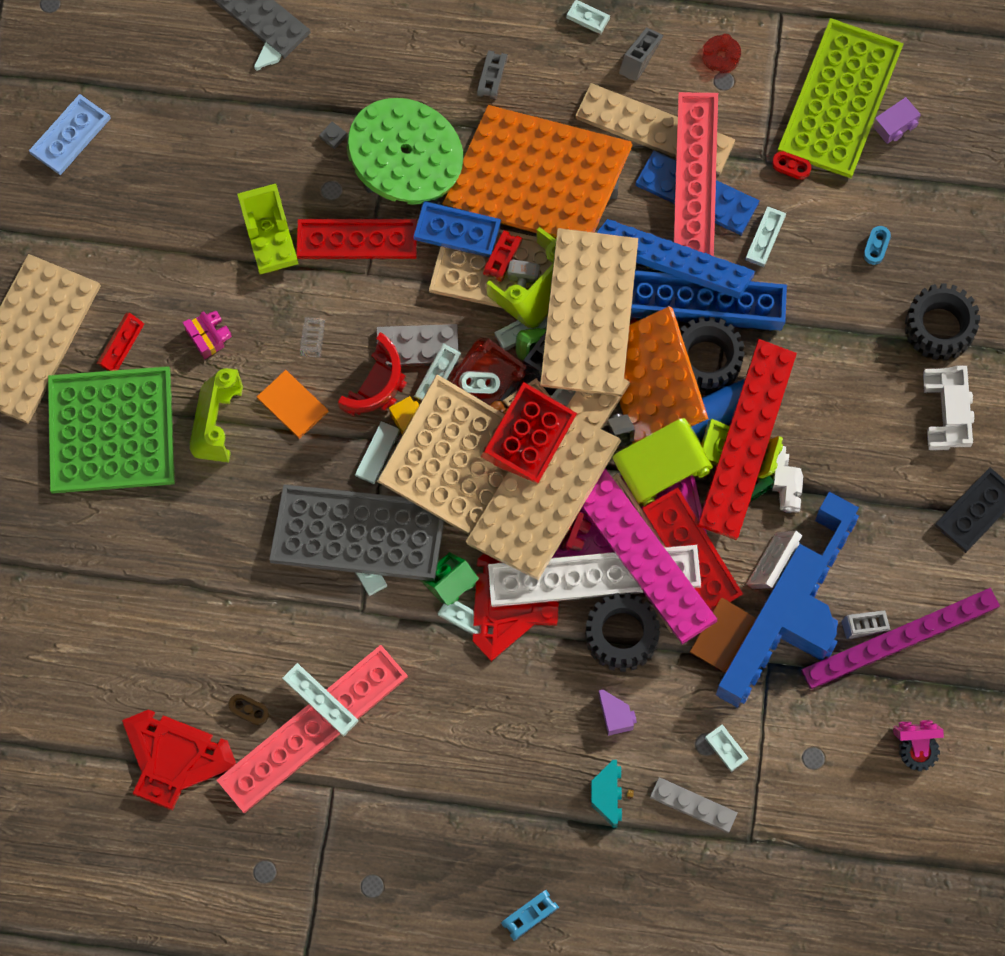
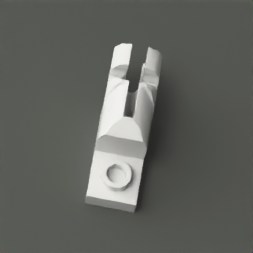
M783 446L776 461L778 466L774 473L772 491L779 492L780 510L798 513L801 507V499L799 497L802 494L803 474L800 468L788 466L789 454H786V447Z

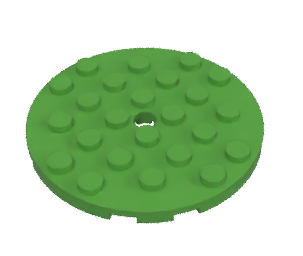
M388 98L376 101L365 107L356 116L348 133L347 154L349 161H352L356 169V175L372 191L391 201L399 200L407 202V204H423L424 201L437 200L454 186L461 173L463 149L456 131L439 112L418 101L404 98ZM407 147H408V148H409L408 150H409L410 153H409V154L403 153V152L401 151V148H407Z

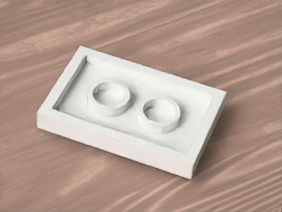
M797 531L775 533L746 585L752 589L773 588L779 581V575L782 570L787 567L791 554L799 546V540L802 535Z

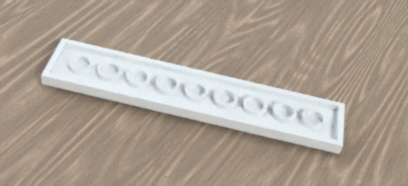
M697 545L665 548L694 588H701ZM615 553L551 558L539 580L505 563L488 564L492 607L613 596L614 593H619V595H625V593H644Z

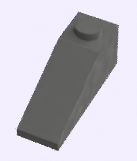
M646 27L625 53L619 74L637 81L647 67L664 35Z

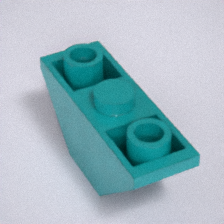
M612 760L591 782V806L612 827H617L618 821H622V808H618V800H622V787H617V779H621V766H617V760Z

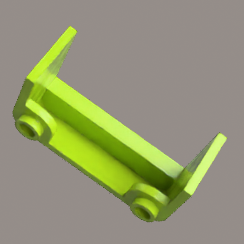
M541 227L537 229V244L546 250V257L553 264L528 291L520 285H512L504 292L490 280L486 283L487 296L528 328L538 327L548 316L556 239Z

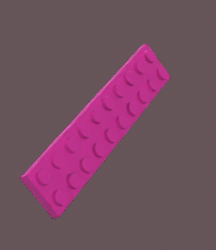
M605 468L582 509L681 644H684L716 623L717 618Z

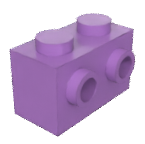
M905 97L877 116L874 120L873 128L888 144L892 140L897 141L908 129L911 131L916 128L921 114Z

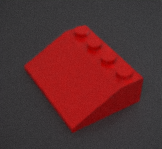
M523 382L480 457L503 470L538 484L577 413Z

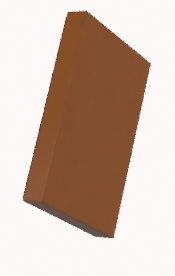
M721 598L713 611L717 622L700 633L690 653L726 674L757 618Z

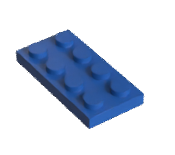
M424 201L414 233V240L490 258L500 229L501 219Z

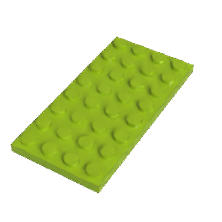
M830 18L777 153L785 151L808 160L811 165L852 179L904 43Z

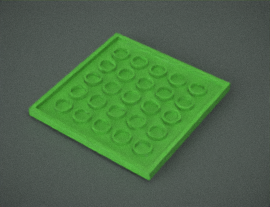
M170 366L48 376L51 493L175 484Z

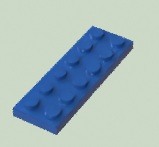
M653 151L635 186L675 204L676 161ZM716 180L715 224L742 236L760 200Z

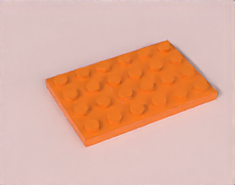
M666 307L629 325L624 379L630 381V385L619 402L623 415L629 416L635 429L634 441L632 443L634 444L682 418H685L691 427L707 420L708 416L673 308Z

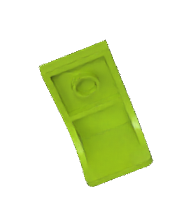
M710 419L708 420L701 446L710 463L717 466L729 426ZM777 436L769 439L757 480L775 473L778 466L776 461L783 449L782 437Z

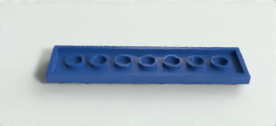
M607 219L597 232L600 234L638 238L636 263L738 299L754 277L755 271L745 266L731 263L727 260L711 256L708 253L691 249L690 247L654 236L616 221Z

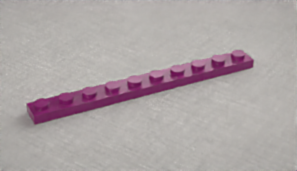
M990 587L802 669L801 672L810 690L998 609L1000 605Z

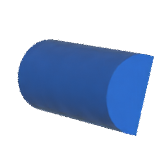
M745 378L702 397L708 419L692 426L700 443L703 440L708 420L714 419L730 426Z

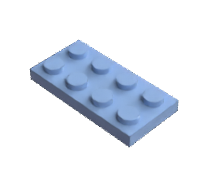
M79 94L29 152L61 175L111 119L110 115Z

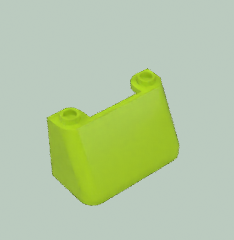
M224 368L219 370L206 380L200 388L190 440V451L196 458L229 463L231 452L224 445L225 433L221 427L215 425L219 404H230L233 396L242 395L243 385L237 369Z
M685 418L674 421L619 451L612 457L640 507H645L654 502L657 493L690 475L701 478L709 474V470L713 468L694 430Z

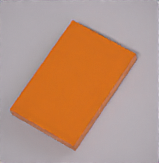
M287 370L280 374L257 396V399L298 439L328 413V409Z

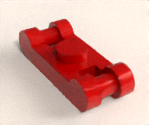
M504 230L484 268L483 275L488 277L491 275L496 277V280L502 282L509 268V263L513 260L523 238L512 236L510 232ZM508 242L512 245L510 247L508 245H505V243ZM495 264L501 266L499 270L493 268Z

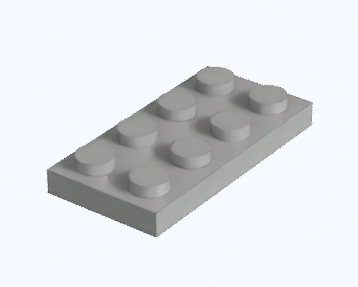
M457 324L377 327V336L381 332L395 345L401 367L431 366L443 343L458 351ZM387 362L386 365L392 367V363Z

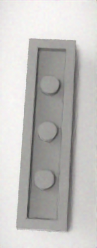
M660 777L650 796L651 799L726 833L730 832L738 813Z

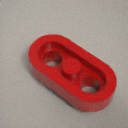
M785 151L778 152L773 157V168L780 173L800 180L806 179L810 175L811 164L804 158ZM779 162H784L785 165L782 166ZM798 169H803L804 172H798Z

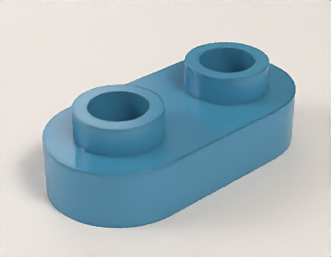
M877 226L871 231L864 251V259L869 264H879L884 258L891 237L890 231L884 226ZM880 236L883 240H878L876 237ZM874 253L877 257L873 258L870 254Z

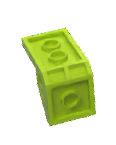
M272 184L237 194L259 273L264 274L297 265L298 260L277 185Z

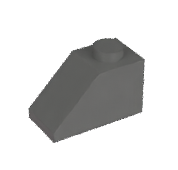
M616 414L610 417L607 421V428L610 434L620 438L621 442L618 447L633 444L635 429L629 416Z

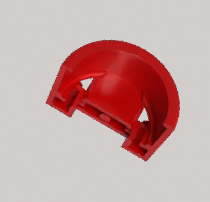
M381 332L376 338L378 340L375 347L376 350L371 355V358L375 359L376 363L358 391V394L349 391L347 398L341 396L338 401L340 410L352 417H355L356 414L360 415L361 413L377 409L386 413L389 407L395 405L397 401L395 396L398 391L402 393L407 385L405 381L406 375L401 373L400 358L396 347ZM387 362L392 363V367L386 365Z

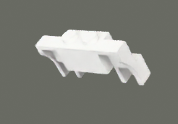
M967 366L925 369L923 372L924 393L941 392L943 427H929L927 430L928 450L971 447L973 444L972 423H974V411H970L973 394L969 392Z

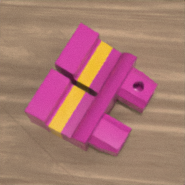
M203 311L199 317L183 322L186 332L204 360L224 348V342L232 337L226 325L216 331L214 326L222 322L217 311L207 315Z

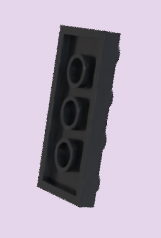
M990 467L935 524V527L963 552L967 553L1005 513V479Z

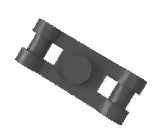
M488 50L477 96L483 97L486 95L490 96V99H497L508 54L502 53L500 55ZM486 84L493 85L492 89L486 88Z

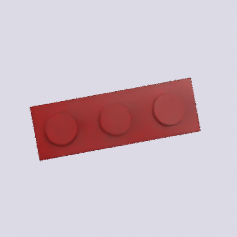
M126 313L97 364L107 371L118 370L145 323L131 313Z

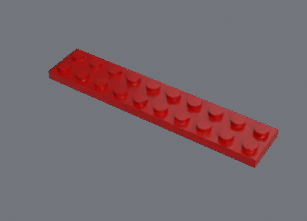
M758 339L697 526L734 540L738 539L797 355L796 352Z

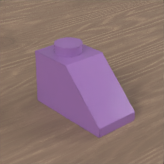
M599 690L598 696L608 736L633 730L634 723H637L634 710L630 711L628 704L605 690Z

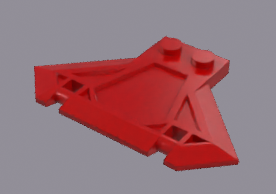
M484 553L478 558L477 566L483 567V574H477L479 579L476 581L473 626H480L479 634H473L472 641L492 662L534 625L557 626L559 601L492 607L488 564L503 562ZM488 628H493V634H488Z
M148 709L122 720L142 772L133 795L173 811L183 789L225 773L237 763L227 740L221 738L217 744L211 741L212 734L164 715L159 721L154 719L155 712ZM149 727L156 728L155 732L149 731ZM207 749L214 751L213 755L207 754Z

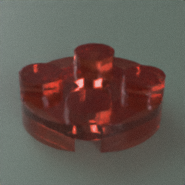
M729 34L714 36L703 46V62L712 71L716 70L720 71V73L731 72L739 64L741 47ZM719 51L726 52L725 57L718 56L717 54Z

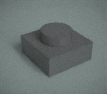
M331 122L319 137L335 150L347 137V132L334 122Z

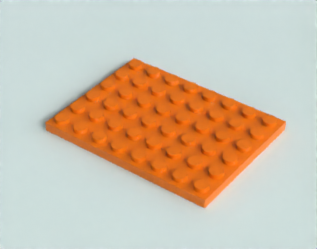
M488 105L464 156L461 173L454 186L448 191L443 206L501 219V224L537 233V229L541 227L553 238H557L558 228L595 233L632 148V143L624 139Z

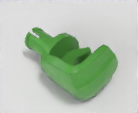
M534 328L518 332L515 342L518 358L521 360L526 358L529 350L533 349L546 332V329Z

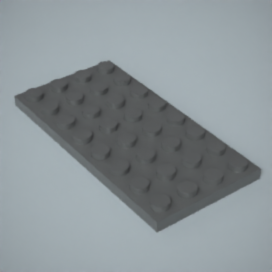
M284 485L270 554V563L435 581L444 520L404 497Z

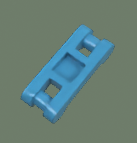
M547 890L540 893L501 922L503 927L510 931V937L513 941L559 909L556 902L553 903L549 898L550 894ZM541 902L546 907L542 912L537 906ZM517 919H520L523 924L520 928H517L514 923Z

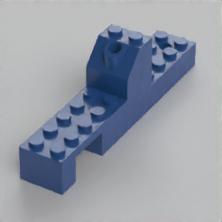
M831 492L828 493L815 521L834 531L835 534L823 555L799 544L720 682L716 692L717 697L737 708L740 703L745 704L752 690L750 685H756L762 672L760 668L763 667L765 669L773 653L770 650L775 651L780 639L820 661L824 660L825 656H831L838 642L834 640L837 635L838 620L832 617L829 606L816 599L815 596L820 587L818 583L822 585L830 569L827 566H833L837 555L842 550L849 534L857 523L859 515L856 513L859 507Z

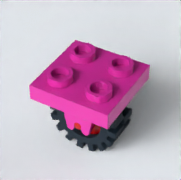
M922 720L920 724L912 725V722H899V726H893V734L903 741L902 744H899V755L912 770L922 771L924 769L926 771L929 770L928 767L935 765V761L938 762L940 750H938L939 745L934 738H944L943 729L933 723L932 720Z

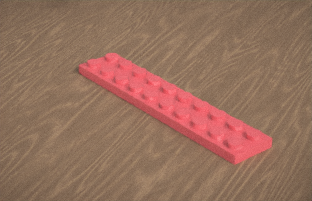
M679 92L674 243L714 256L718 93Z
M380 645L326 690L352 715L359 719L404 682L408 675ZM308 704L217 779V782L245 814L339 736L340 733Z

